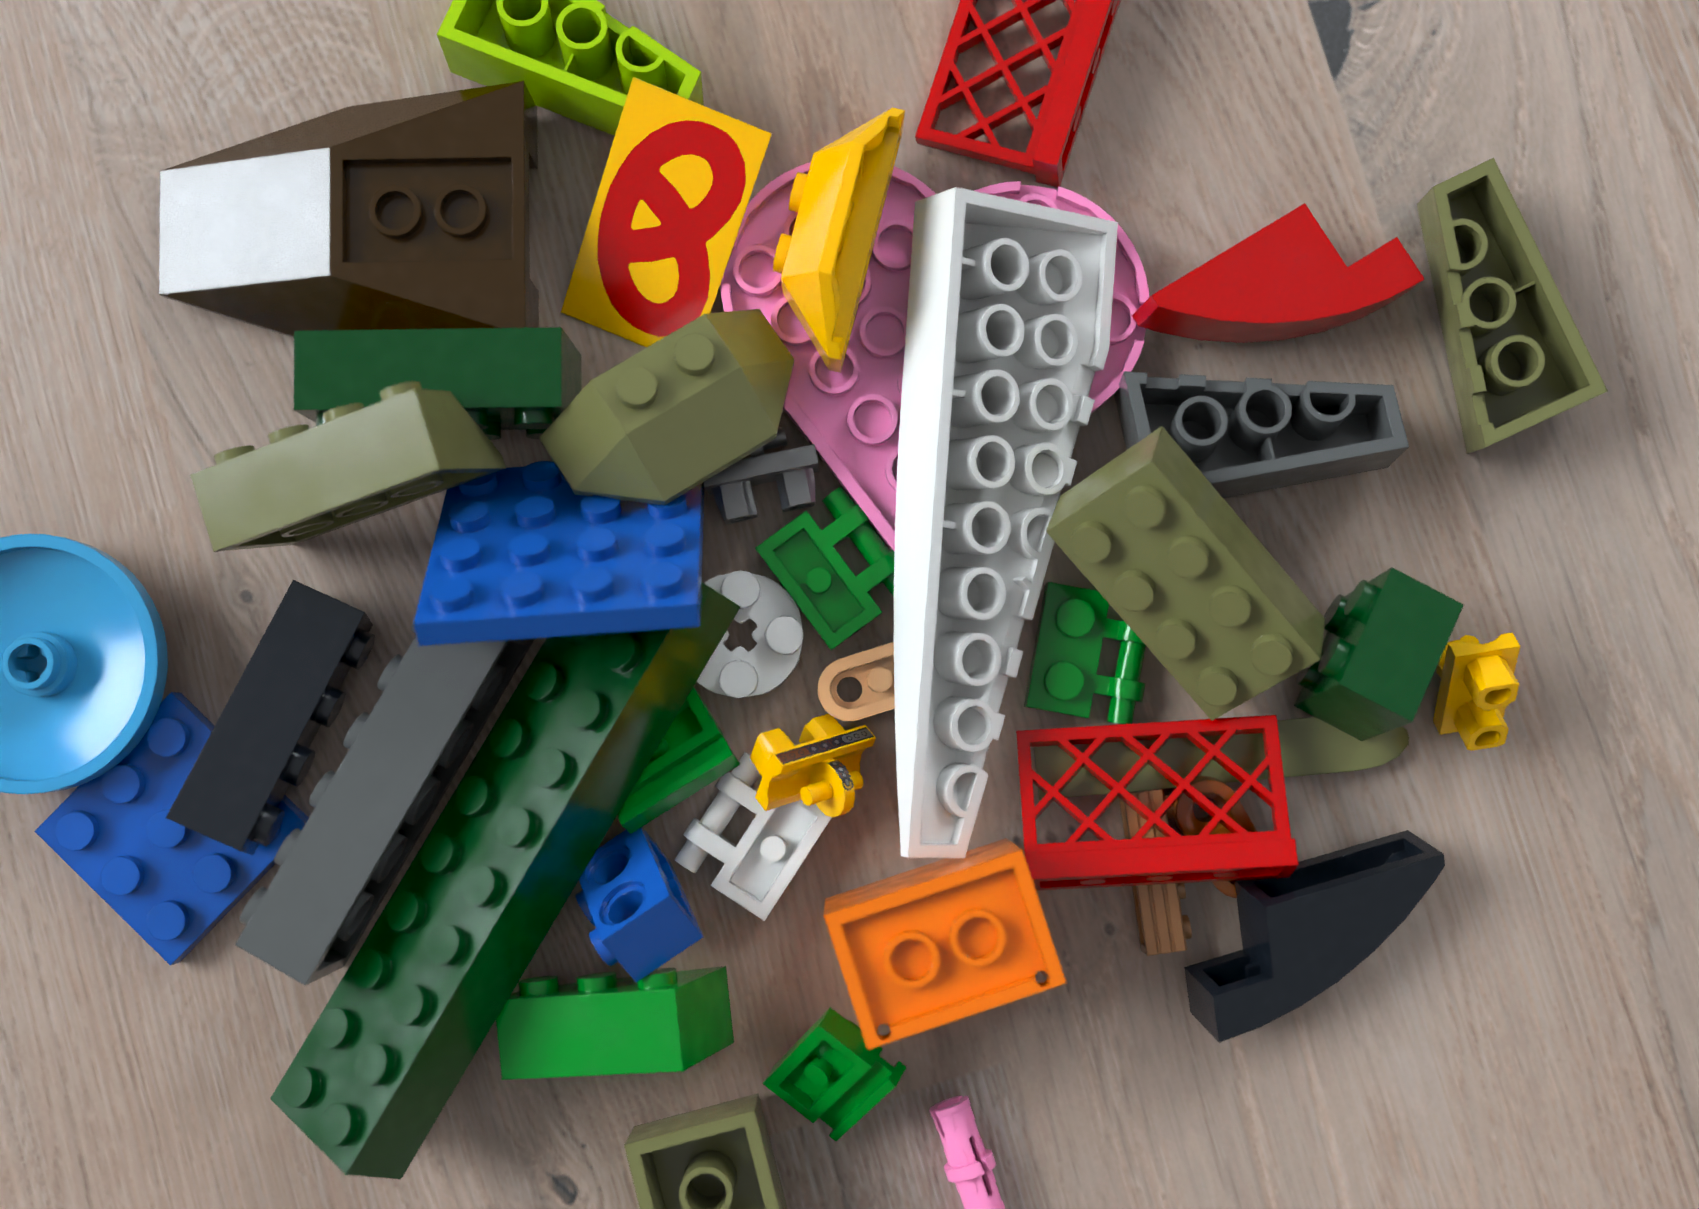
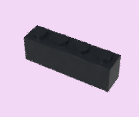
M295 580L292 581L166 816L167 819L250 855H254L259 844L267 847L271 843L284 818L285 811L278 807L289 785L292 784L298 787L311 768L315 751L309 749L316 733L321 725L327 728L330 727L341 710L346 695L345 692L339 690L350 668L353 667L359 670L371 652L375 635L369 633L373 624L365 612Z

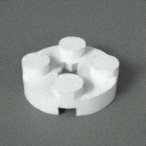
M742 570L718 575L706 581L704 584L740 606L739 611L734 617L736 622L743 624L748 619H751L756 623L757 628L753 631L752 637L757 644L749 652L741 646L731 652L724 644L730 636L727 630L697 682L713 693L735 698L763 695L779 687L796 668L804 639L800 612L792 597L783 587L768 577Z

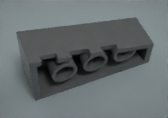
M1124 371L1119 382L1120 387L1114 395L1127 450L1163 426L1223 498L1388 468L1409 447L1394 385L1307 381L1305 385L1272 383V379L1246 378L1244 382L1206 380V375L1179 374L1178 378L1147 377V372Z

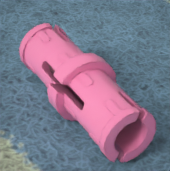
M968 1096L952 1097L933 1105L929 1111L940 1135L948 1161L944 1165V1170L948 1182L955 1183L964 1209H1006L992 1170L996 1166L992 1150L985 1149Z

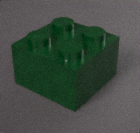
M1393 567L1369 582L1362 580L1353 592L1346 596L1338 595L1324 615V629L1328 632L1322 644L1321 660L1298 672L1296 684L1302 686V689L1294 706L1360 741L1412 723L1464 604Z

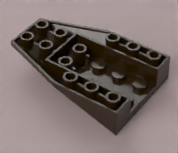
M519 81L349 106L161 170L159 295L293 338L294 331L539 328V291L530 279L529 169H538L537 106L525 82Z

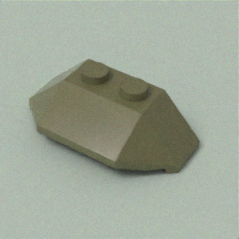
M760 309L704 314L590 380L539 437L540 442L574 494L592 497L594 494L618 500L666 505L776 439L794 366V358Z

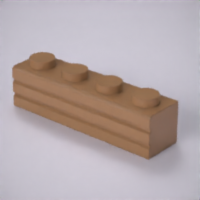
M1161 788L1130 792L1153 813L1169 797V795L1164 796V790ZM1119 798L1124 838L1132 839L1147 821ZM1173 806L1161 818L1168 825V820L1174 818ZM1153 827L1144 838L1165 836ZM1185 884L1132 886L1141 951L1147 956L1186 951V939L1192 938V931L1188 915H1182L1180 899L1186 898Z

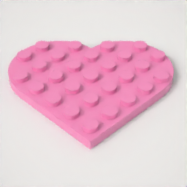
M810 162L780 175L760 190L748 203L720 284L724 312L761 310L794 358V366L783 408L810 445H815L816 453L854 503L860 506L869 518L870 524L886 545L895 552L898 443L915 202L936 193L913 175L894 166L841 373L828 370L783 295L782 274L773 272V262L780 235L783 233L792 236L798 212L789 210V201L797 172L808 174ZM1021 181L993 184L974 190L1115 221L1101 207L1089 199L1059 186L1055 190L1041 186L1021 185ZM1119 224L1117 230L1109 351L1104 369L1095 371L1088 396L1095 400L1091 414L1108 401L1118 390L1123 372H1131L1145 342L1146 329L1139 327L1132 315L1149 298L1148 283L1141 259L1133 243Z

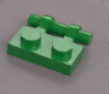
M842 486L835 489L822 500L836 519L823 530L819 528L806 510L755 548L831 651L882 614V611L868 592L883 582L894 597L895 552L889 550L869 523V518L860 506L854 503ZM847 538H850L870 565L857 576L854 575L834 548Z
M1053 582L1045 584L1024 707L1089 718L1093 694L1111 697L1107 722L1132 724L1136 702H1143L1146 683L1140 682L1146 645L1125 621L1107 618L1109 603L1098 591ZM1103 639L1121 642L1115 677L1097 675Z

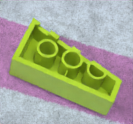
M453 0L437 32L438 40L451 73L485 86L524 81L536 106L614 136L633 77L704 106L701 71L635 26L628 28L606 13L605 5L597 0Z

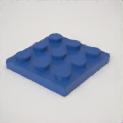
M171 692L160 703L150 728L129 755L103 775L79 785L34 831L170 966L181 962L275 865V856L284 840L294 829L302 830L309 819L305 813L284 795L278 807L285 811L280 828L267 847L258 845L254 855L238 851L167 819L166 816L215 726L181 692Z

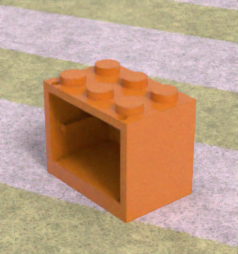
M1007 838L969 850L965 858H945L825 898L824 919L867 1050L1066 984L1023 851ZM1039 971L1046 978L1042 983L1037 982L1035 978L1036 973ZM887 1024L890 1027V1032L887 1035H880L879 1025Z

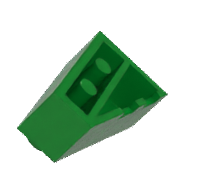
M726 966L676 971V968H659L638 982H635L632 977L617 978L616 972L582 975L577 977V983L558 985V976L528 978L518 982L519 991L510 995L496 1019L502 1080L682 1072L734 1043Z

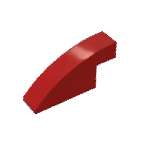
M1304 203L1154 293L1132 317L1139 327L1201 341L1233 343L1280 341L1325 332L1361 319L1397 300L1425 280V278L1397 237L1347 267Z

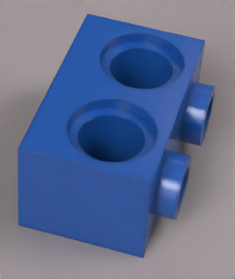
M643 827L632 834L625 830L596 850L579 879L582 891L577 893L575 897L587 919L596 927V929L589 933V937L597 953L608 966L611 967L619 962L635 982H638L704 937L670 860Z

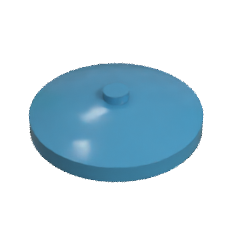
M19 534L1 537L0 792L35 794L70 789L85 784L115 767L129 755L150 728L162 701L167 680L168 652L164 627L158 610L142 583L121 562L109 554L76 540L47 534Z

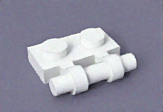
M744 752L739 760L740 765L734 768L732 772L721 776L715 787L719 789V792L700 820L693 818L683 835L687 838V841L676 856L675 861L689 871L696 873L707 855L711 854L724 863L711 886L765 921L832 817L826 816L816 804L807 806L802 800L765 811L756 800L755 796L758 790L753 787L760 773L750 759V754ZM743 805L755 813L756 816L739 843L735 845L721 834L739 806Z

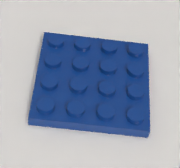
M538 461L527 466L508 467L447 489L413 623L418 645L429 646L700 627L704 482L666 505L618 500L594 494L593 497L576 495L554 462Z

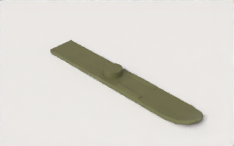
M1316 717L1277 720L1284 778L1359 771L1378 767L1399 757L1409 744L1408 731L1403 726L1360 741ZM1263 733L1234 735L1221 752L1251 775L1265 759ZM1206 736L1204 738L1214 745L1222 736ZM1187 738L1169 739L1156 754L1160 760L1183 779L1206 755ZM1140 740L1139 742L1149 749L1156 740ZM1107 742L1090 760L1115 781L1119 782L1141 757L1123 742ZM1092 743L1074 744V746L1083 753ZM1058 746L1034 747L1036 773L1051 786H1054L1074 764L1075 760ZM1214 760L1199 775L1214 777L1223 783L1240 782ZM1147 764L1127 786L1126 790L1133 792L1176 788V786ZM1082 768L1062 790L1061 794L1067 798L1109 794L1111 790L1085 768ZM1267 770L1258 780L1268 779ZM1038 788V797L1041 800L1046 794Z

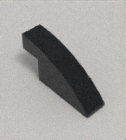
M1409 830L1300 861L1292 875L1287 878L1235 880L1243 950L1184 967L1190 1012L1220 1043L1260 1028L1301 1007L1340 981L1370 956L1396 930L1426 894L1445 867L1444 854Z

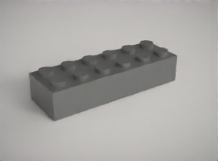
M412 624L411 630L415 632L414 625ZM415 637L404 657L397 654L388 663L377 685V688L383 691L372 712L370 714L363 712L347 732L343 746L349 749L338 770L336 772L329 770L314 788L309 799V805L315 808L302 830L294 829L280 846L274 863L281 867L268 889L265 887L259 888L243 909L240 922L246 926L235 943L236 946L305 986L345 966L535 638L419 646L417 637Z

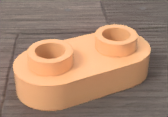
M894 642L840 658L830 663L824 669L818 681L817 691L820 703L827 713L842 721H857L895 709ZM844 678H855L861 684V696L854 702H845L837 694V686Z

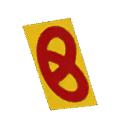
M633 77L561 312L644 347H649L698 317L711 313L772 133Z

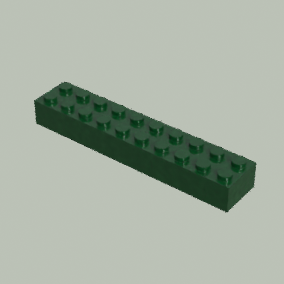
M702 582L700 627L546 638L270 1098L345 1175L402 1179L739 611V605Z

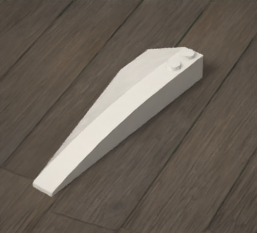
M958 187L916 201L914 211L898 443L894 554V697L897 790L901 856L906 858H965L988 779V774L983 770L990 743L992 740H999L1005 715L999 713L1008 678H1016L1024 652L1017 649L1025 620H1033L1054 545V540L1047 534L1046 530L1061 495L1062 488L1071 485L1077 461L1071 459L1080 426L1088 425L1095 401L1088 396L1095 371L1104 369L1110 344L1118 222Z

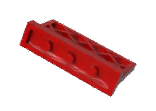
M960 0L915 135L917 144L1035 174L1037 183L1056 188L1060 187L1121 0H1076L1075 2L1073 0H1062L1070 15L1068 25L1044 39L1030 15L1057 0H1028L1024 3L1022 0H1011L1015 8L986 24L983 23L975 9L977 0ZM1022 20L1035 44L1004 60L991 36ZM970 21H972L976 29L966 34ZM983 41L996 65L965 82L956 66L959 54ZM1060 46L1057 59L1055 60L1051 50ZM1042 56L1051 72L1049 83L1024 97L1011 72ZM953 77L957 87L947 92L951 78ZM1003 77L1016 102L984 118L972 94ZM964 98L977 123L956 135L936 130L935 127L940 112ZM1041 104V107H1040V110H1039V113H1038V116H1037V119H1036V117H1035L1034 113L1032 112L1031 108H1033V107H1035V106ZM1023 113L1032 129L1026 153L1001 147L992 130ZM984 135L988 143L974 139Z
M1277 715L1016 731L1024 852L1036 891L1287 878L1292 875L1298 866L1295 838L1291 839ZM1263 733L1265 759L1251 775L1221 752L1234 735ZM1206 736H1222L1214 745L1204 738ZM1187 738L1206 754L1184 779L1156 756L1169 739ZM1140 740H1156L1149 749L1139 742ZM1107 742H1123L1141 757L1119 782L1115 781L1090 760ZM1092 743L1083 753L1074 746V744ZM1058 746L1073 758L1075 762L1056 784L1051 786L1032 769L1030 747ZM1212 760L1242 783L1240 788L1221 809L1191 785ZM1147 764L1177 787L1154 813L1126 790L1127 786ZM1082 768H1085L1111 790L1089 816L1085 815L1061 794L1062 790ZM1266 770L1269 790L1257 781ZM1033 784L1046 794L1036 806H1034ZM1251 790L1271 807L1274 831L1247 832L1227 814L1247 791ZM1183 793L1213 817L1198 835L1181 836L1161 819ZM1118 797L1147 821L1132 839L1115 840L1095 823ZM1053 801L1081 824L1066 842L1037 844L1036 819ZM1219 823L1231 832L1211 834ZM1153 827L1165 836L1144 838ZM1087 831L1099 839V841L1079 842Z

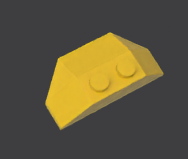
M892 107L813 153L808 174L797 172L793 183L789 210L798 212L792 236L783 233L780 235L773 262V272L782 274L783 295L830 371L841 373L903 134L905 110Z

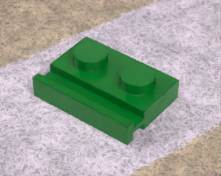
M694 687L618 813V820L630 834L740 765L701 695Z
M830 1007L773 1066L763 1085L810 1122L814 1123L820 1118L832 1128L829 1137L837 1141L897 1086L907 1067L900 1061L892 1066L879 1056L883 1049L881 1046L867 1050L859 1026L845 1019Z

